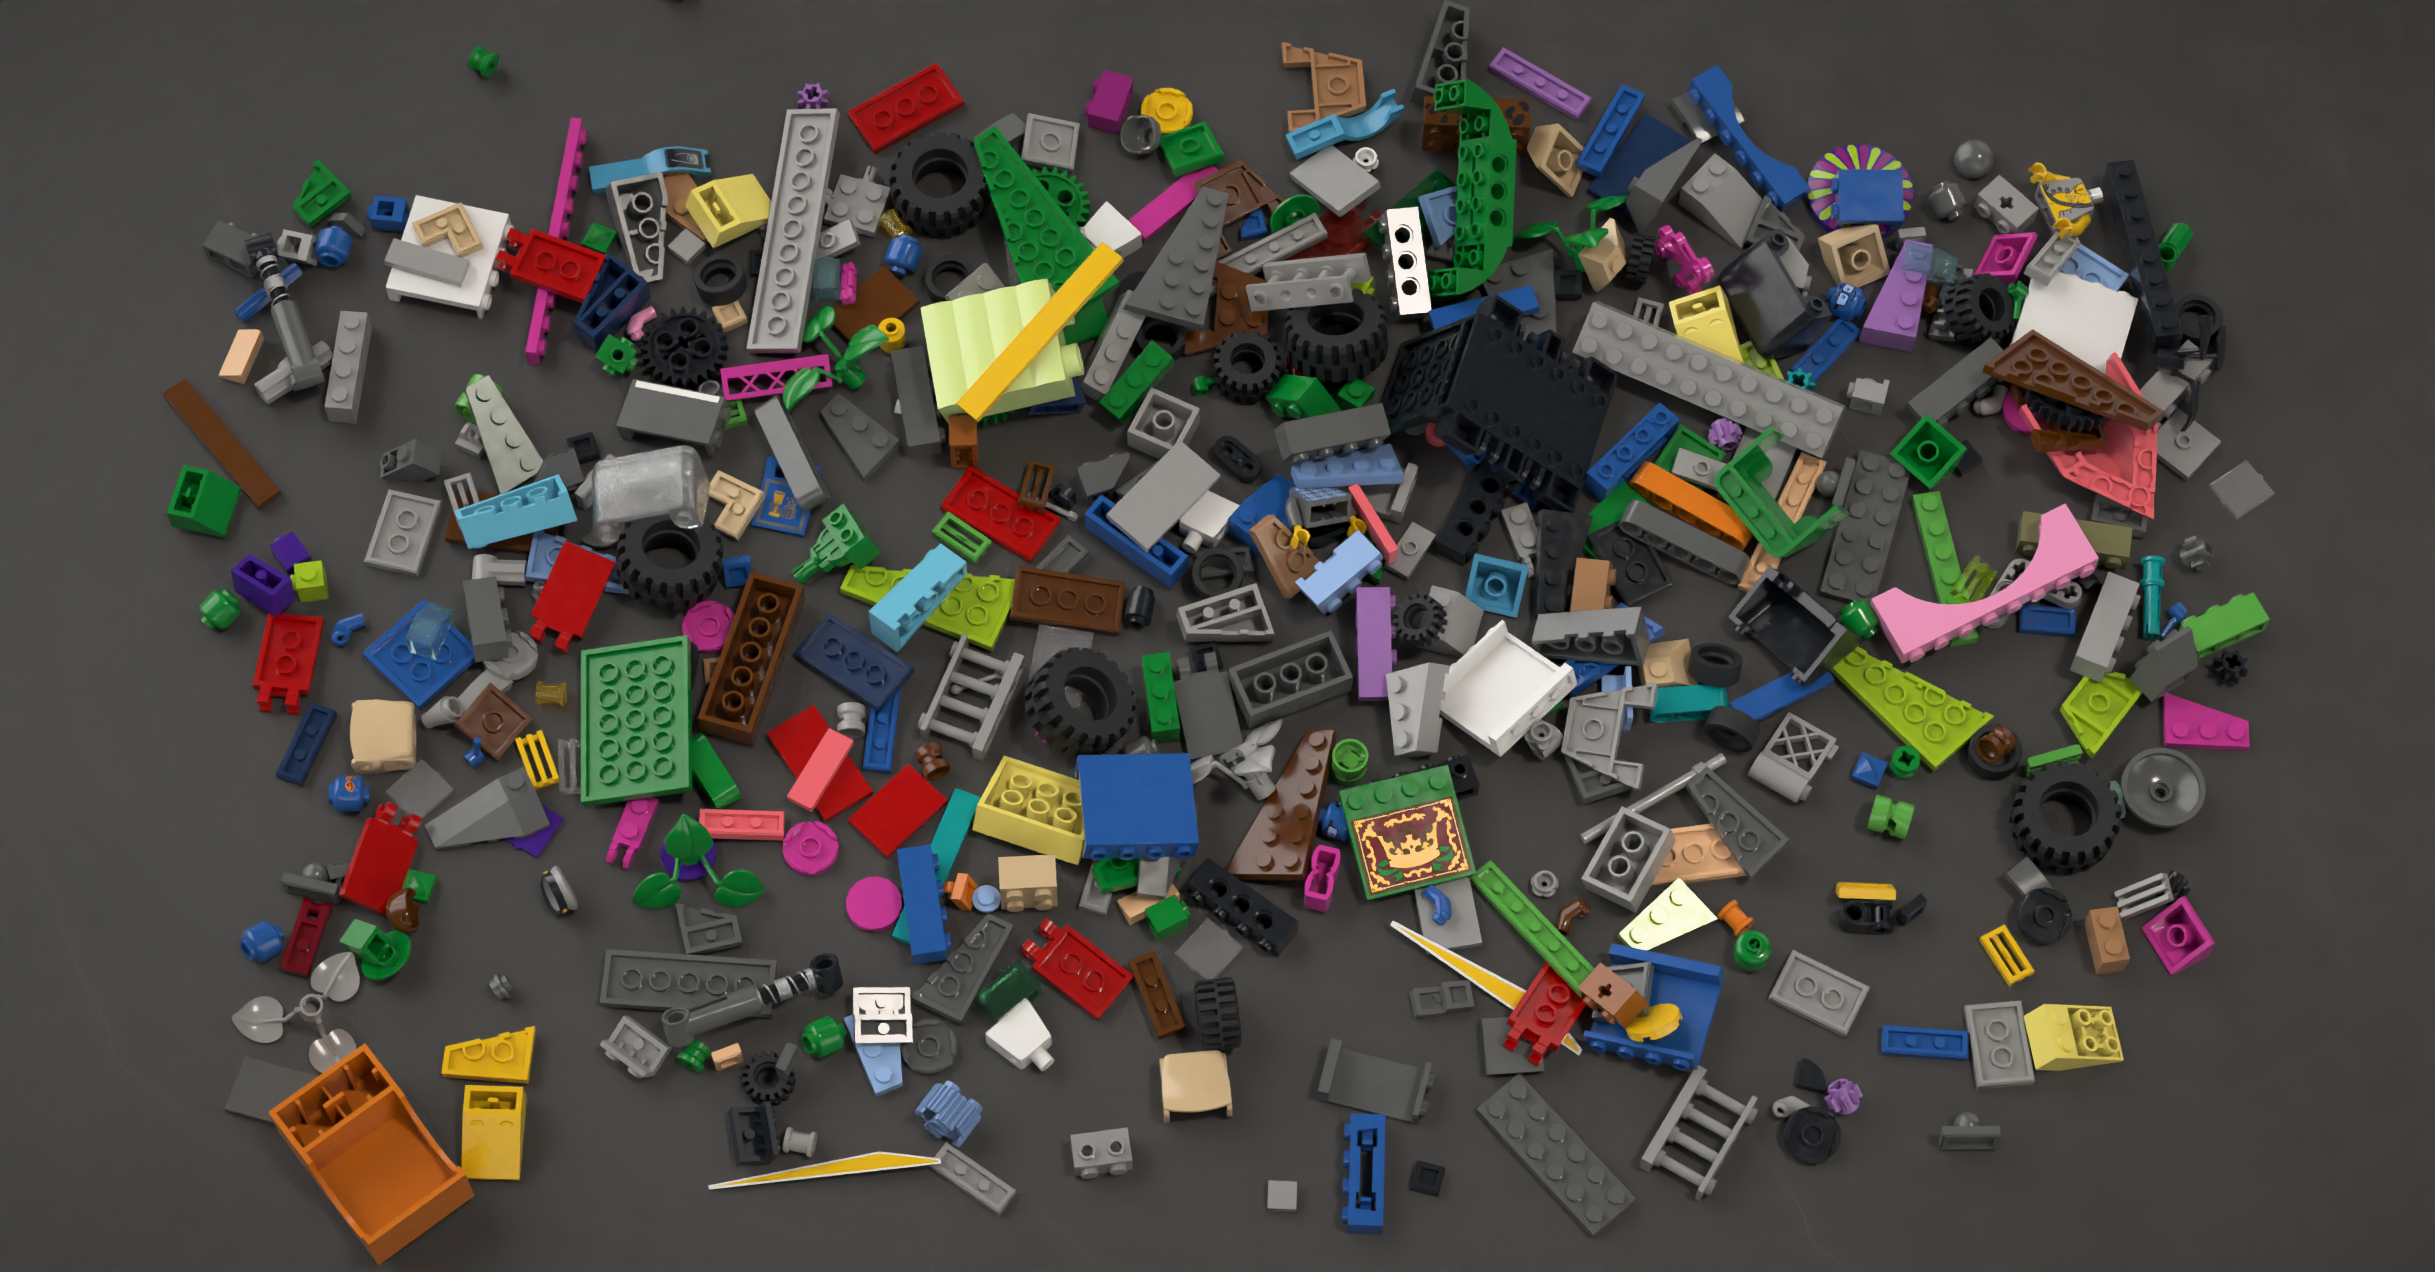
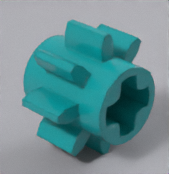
M1801 367L1793 373L1787 371L1788 380L1786 381L1798 384V386L1804 384L1802 388L1809 391L1816 390V383L1810 382L1813 379L1811 372L1806 374L1802 372Z

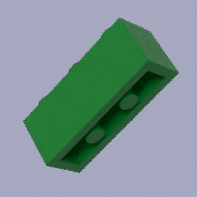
M1151 341L1099 401L1103 409L1124 425L1143 403L1150 388L1155 389L1176 365L1173 357L1155 342Z
M1166 652L1142 655V675L1151 740L1155 739L1158 744L1179 742L1180 726L1170 654Z

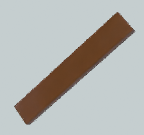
M185 378L163 393L168 403L259 510L282 495L279 488Z

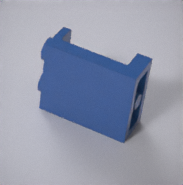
M1838 169L1835 178H1831L1830 192L1835 194V204L1831 206V219L1836 220V228H1842L1843 224H1889V229H1900L1904 221L1902 170Z

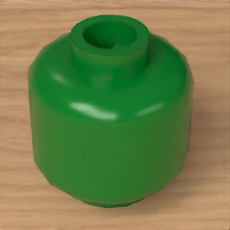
M225 588L222 591L213 590L199 606L200 612L204 615L200 620L212 630L215 627L226 630L241 614L239 607L241 602Z
M1856 598L1839 611L1841 613L1839 619L1860 637L1862 636L1864 640L1878 631L1875 626L1879 623V618L1867 600L1859 601Z
M1756 930L1743 932L1737 938L1733 949V957L1736 964L1746 971L1762 969L1767 964L1771 955L1769 938L1764 933Z
M824 1016L808 1023L804 1028V1034H802L801 1039L805 1050L810 1055L824 1058L843 1047L846 1030L840 1021L836 1022L832 1017Z

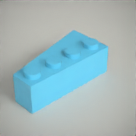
M559 474L454 511L468 549L482 548L493 542L577 521L568 491Z
M941 543L935 549H931L908 575L869 610L872 634L898 653L966 576V561Z

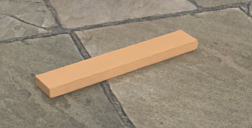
M1801 452L1777 502L1794 524L1801 519L1815 490L1816 480L1823 473L1827 463L1804 452ZM1759 542L1738 585V590L1748 593L1770 565L1777 569L1782 558L1770 555Z

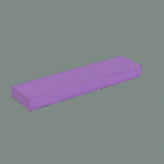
M1504 47L1489 65L1490 72L1576 121L1579 120L1591 103L1592 98Z

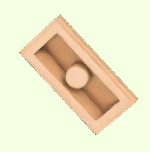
M257 329L238 330L218 375L220 378L245 384L264 341L262 331Z
M1172 883L1165 899L1175 894L1178 901H1180V894ZM1137 891L1117 900V903L1129 925H1132L1145 918L1146 908L1164 899L1137 896Z

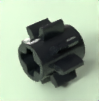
M2225 649L2221 654V658L2216 657L2213 665L2218 667L2213 675L2219 676L2223 680V684L2233 681L2237 685L2240 676L2246 677L2248 669L2244 667L2248 659L2242 658L2239 650L2228 653Z
M2170 871L2168 874L2174 901L2166 903L2168 906L2172 905L2182 896L2187 897L2190 889L2186 887L2188 884L2187 878L2176 871ZM2163 891L2161 893L2156 894V897L2158 898L2162 895H2165V892Z

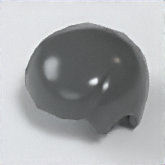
M1132 115L1128 117L1122 125L1120 133L1123 147L1130 153L1140 155L1154 152L1158 148L1162 136L1160 123L1147 115Z
M1970 139L1957 148L1954 164L1958 172L1966 178H1981L1989 174L1993 167V150L1982 140Z

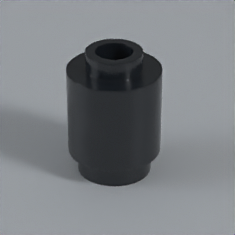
M1136 586L1129 593L1124 620L1130 627L1142 629L1151 624L1156 601L1152 589L1145 586Z

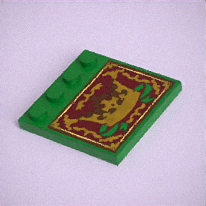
M1448 765L1338 792L1366 901L1476 874Z

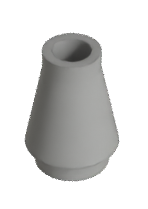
M444 696L432 708L422 714V723L430 729L435 726L456 722L463 714V706L456 697Z

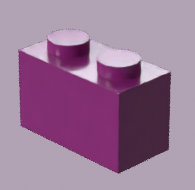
M1103 70L1101 78H1096L1092 90L1094 94L1093 100H1088L1085 107L1084 115L1088 116V127L1118 135L1134 92L1133 77Z

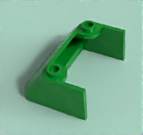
M1770 426L1718 471L1714 484L1718 492L1765 550L1774 557L1784 558L1818 541L1844 519L1849 512L1840 506L1834 505L1819 519L1813 516H1804L1795 524L1762 485L1773 471L1772 462L1765 453L1785 436L1782 431Z

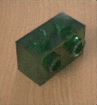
M1018 960L1013 965L1011 963L1006 965L999 972V977L992 983L988 981L978 989L976 995L977 1006L996 1025L1024 1000L1027 999L1032 1003L1042 994V984Z

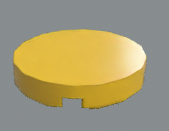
M1159 88L1144 98L1141 105V115L1153 117L1160 123L1162 135L1190 126L1193 119V106L1182 91L1174 88Z
M1659 1004L1649 1007L1648 1016L1635 1018L1626 1028L1628 1037L1636 1042H1643V1038L1650 1037V1040H1657L1675 1031L1683 1017L1676 1005Z

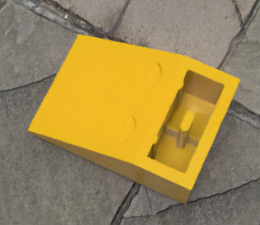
M465 1085L462 1121V1170L468 1179L520 1181L527 1096L523 1087Z

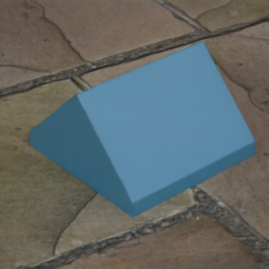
M1475 553L1465 597L1482 610L1517 618L1529 566Z

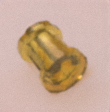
M896 209L889 210L878 221V226L881 229H885L891 236V239L898 238L899 234L910 236L912 233V228L903 223Z
M537 681V705H542V703H558L560 706L565 707L567 700L566 682H561V684H544L543 681Z

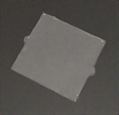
M2247 460L2209 484V488L2221 500L2220 504L2222 506L2225 505L2237 520L2275 494L2263 480V475L2258 474Z
M421 759L386 791V794L399 805L400 811H405L409 816L413 813L423 819L454 790L441 778L439 771L435 772Z
M1207 918L1175 952V955L1190 967L1191 972H1197L1205 980L1215 979L1239 954L1243 946L1228 935V930H1222Z

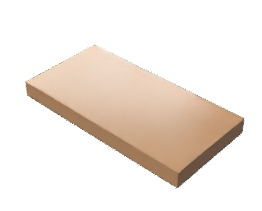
M1711 824L1673 828L1671 830L1676 842L1650 888L1670 886L1677 878H1680L1686 884L1747 875Z

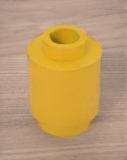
M884 319L878 328L889 338V341L881 344L880 347L883 351L891 354V351L900 350L905 347V327L899 319Z

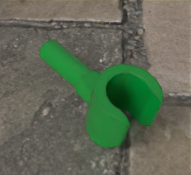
M2018 281L2017 286L2014 283H2010L2007 288L2008 293L2014 297L2012 320L2015 321L2019 320L2022 300L2029 293V289L2020 281Z
M1196 377L1192 385L1194 396L1208 394V386L1215 384V378Z

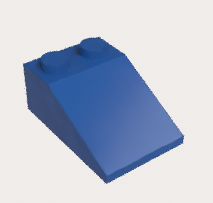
M1281 474L1276 475L1245 499L1228 518L1227 533L1246 547L1250 546V550L1263 559L1248 530L1267 515H1273L1294 534V530H1291L1289 526L1285 503L1287 498H1289V490L1296 485Z

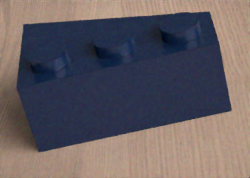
M607 252L604 258L605 262L600 272L597 273L594 279L595 283L590 293L587 294L574 320L577 338L596 352L599 351L609 334L614 336L651 297L648 282L609 252Z

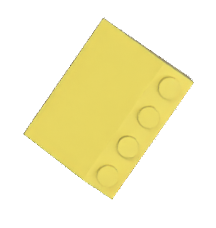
M1004 755L977 804L972 830L1045 855L1055 854L1057 859L1079 865L1085 846L1079 780Z

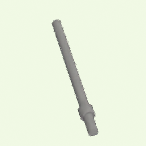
M1721 753L1705 763L1699 762L1692 766L1691 771L1630 805L1627 809L1637 814L1643 812L1686 787L1706 766L1714 771L1726 764V758ZM1617 814L1580 834L1583 843L1587 844L1608 832Z

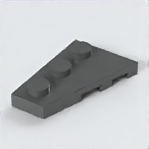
M839 393L820 411L822 419L836 440L839 441L864 482L900 445L898 438Z

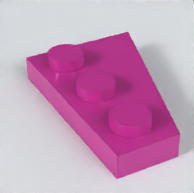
M2168 693L2162 696L2165 748L2248 751L2250 747L2248 721Z

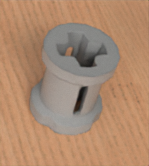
M788 1127L784 1137L783 1152L795 1151L805 1153L807 1157L812 1158L817 1143V1132L812 1131L811 1134L794 1131L793 1127Z

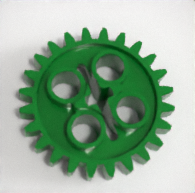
M1046 166L1043 167L1042 173H1038L1033 168L1032 173L1080 232V227L1083 228L1086 225V219L1090 218V211L1088 210L1090 209V201L1088 200V191H1083V182L1076 184V175L1068 179L1067 170L1063 171L1061 175L1058 174L1057 167H1054L1052 173H1048ZM1062 200L1070 201L1068 204L1060 203Z

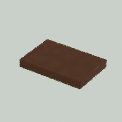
M883 265L856 287V301L854 304L846 306L840 300L832 307L836 312V320L832 327L850 342L857 332L868 325L878 327L887 318L901 320L920 305V301Z

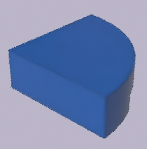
M1262 209L1250 214V217L1242 225L1241 241L1267 237L1268 232Z

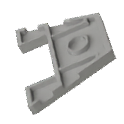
M1652 682L1639 687L1630 686L1622 688V690L1607 693L1604 691L1570 698L1561 748L1562 754L1634 790L1640 791L1644 765L1617 761L1619 740L1625 707L1654 710L1658 684Z

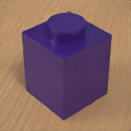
M293 531L287 535L283 534L277 537L269 545L273 557L288 577L295 574L294 564L313 562L310 554Z

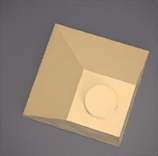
M1559 123L1535 127L1527 146L1533 162L1569 198L1573 197L1583 173L1582 170L1576 168V162L1584 147Z
M1612 218L1602 227L1608 228L1609 233L1600 240L1596 249L1584 247L1578 254L1593 290L1599 292L1616 276L1630 257L1616 222Z
M1878 225L1840 228L1818 238L1824 263L1837 285L1846 282L1859 288L1889 275L1890 268Z
M1689 639L1649 644L1644 666H1638L1641 686L1652 682L1657 683L1658 688L1698 685L1697 680L1688 673L1691 656Z

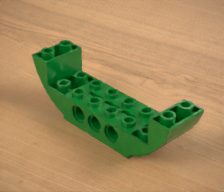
M1469 79L1435 84L1433 97L1435 102L1434 111L1460 114L1461 119L1459 123L1458 191L1455 206L1457 215L1454 232V268L1428 271L1427 280L1430 298L1459 295L1473 290L1494 273L1502 261L1507 248L1512 247L1517 140L1512 139L1508 123L1492 97Z

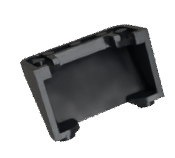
M1782 229L1767 232L1725 267L1717 278L1718 286L1720 285L1726 294L1730 307L1760 356L1766 359H1777L1805 352L1832 316L1828 306L1821 298L1817 296L1802 297L1779 256L1786 253L1789 248V242Z
M1770 565L1728 616L1736 623L1733 628L1744 637H1747L1748 634L1755 637L1787 664L1793 672L1790 677L1801 686H1804L1805 683L1809 685L1814 684L1854 651L1863 641L1858 634L1797 583Z

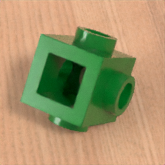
M609 334L595 355V360L603 364L601 369L614 377L617 373L621 376L626 371L631 373L638 362V359L635 358L637 351L633 349L635 344L622 336L618 340ZM616 353H621L623 358L616 360L613 356Z

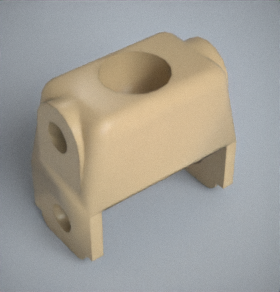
M378 699L357 700L352 703L350 741L354 759L351 760L354 773L361 775L384 774L414 767L416 763V716L413 703Z
M1218 1050L1169 1054L1164 1059H1159L1165 1123L1170 1122L1169 1111L1203 1112L1225 1106L1227 1117L1232 1116L1231 1089L1225 1053H1221Z

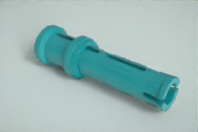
M2145 556L2141 558L2143 579L2140 580V587L2144 590L2142 637L2148 640H2155V635L2157 639L2160 638L2161 591L2165 587V581L2162 579V567L2165 566V559L2160 556Z

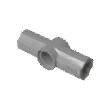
M320 341L312 346L321 370L332 364L333 353L325 342ZM287 357L279 363L277 370L254 384L260 397L268 405L290 390H298Z

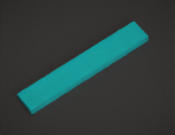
M955 788L931 843L932 854H938L940 870L935 871L936 880H942V887L945 881H948L974 820L976 807L981 798ZM904 906L893 931L892 939L910 945Z

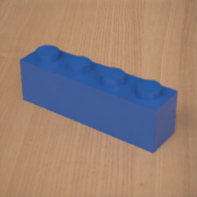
M1101 494L1084 514L1085 528L1172 589L1188 570V555L1164 538H1161L1146 553L1106 518V514L1116 504Z
M931 845L897 849L913 965L946 960V950H951L952 948L950 934L943 931V923H948L946 907H940L939 897H944L942 880H936L935 871L940 870L938 854H932Z

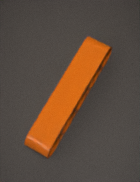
M1642 462L1628 483L1632 489L1647 501L1739 550H1744L1753 536L1752 532L1729 505L1651 462Z

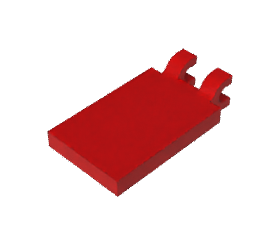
M510 228L506 236L509 240L508 246L519 249L515 257L499 250L495 258L499 262L497 269L510 271L511 278L583 304L595 283L594 279L597 273L600 272L605 262L604 258L606 255L535 229H531L529 235Z
M565 541L531 613V617L537 619L529 633L532 639L542 643L547 629L550 628L561 633L554 645L557 647L556 649L567 653L574 636L583 638L616 567V562Z
M268 612L253 680L254 690H259L257 704H260V712L271 713L273 696L286 697L284 705L288 707L287 715L299 716L301 695L310 694L325 624L323 617L283 613L276 617Z
M386 802L385 806L382 804L378 805L375 819L372 817L366 819L339 893L340 897L388 919L386 903L392 894L402 890L419 840L412 836L417 831L422 820L421 817L412 813L409 818L406 816L402 817L400 827L391 823L390 821L395 816L398 806L390 802Z
M1046 917L1040 924L1038 933L1048 939L1049 942L1043 949H1040L1033 941L1028 939L1021 947V954L1035 962L1031 970L1099 1021L1130 984L1134 975L1068 924L1061 930Z
M1546 962L1509 1016L1506 1024L1512 1028L1506 1036L1507 1040L1503 1047L1513 1052L1521 1037L1535 1044L1528 1061L1538 1067L1548 1048L1554 1052H1557L1587 1006L1582 1001L1585 996L1580 998Z

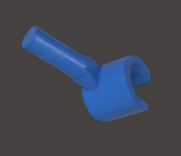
M2180 602L2169 609L2168 613L2172 616V619L2160 632L2161 639H2164L2176 624H2180L2186 619L2187 610Z
M479 737L474 738L473 748L463 755L464 760L470 763L472 769L485 760L480 751L481 739Z

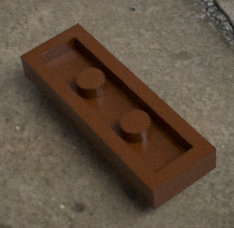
M1153 951L1128 960L1129 967L1134 975L1158 1040L1184 1031L1185 1024L1156 952Z

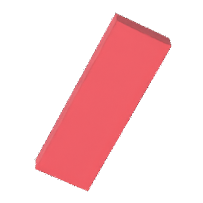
M1355 484L1349 487L1348 493L1352 495L1351 503L1357 512V516L1366 523L1367 532L1387 564L1395 562L1398 554L1396 543L1360 486Z
M829 728L788 793L787 800L812 812L854 745V741Z
M700 809L699 823L709 831L712 838L781 841L784 839V811Z

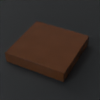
M490 682L453 726L472 742H474V738L479 737L481 739L480 748L492 759L498 761L533 718Z

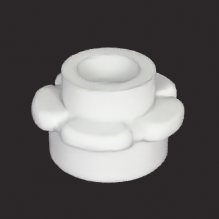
M1369 147L1359 149L1353 158V162L1367 172H1370L1371 169H1376L1379 164L1376 152Z

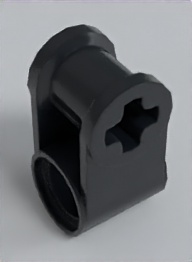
M1849 900L1844 904L1838 916V926L1842 931L1850 934H1890L1894 931V927L1890 923L1892 902L1888 900ZM1846 913L1855 914L1858 920L1849 919Z

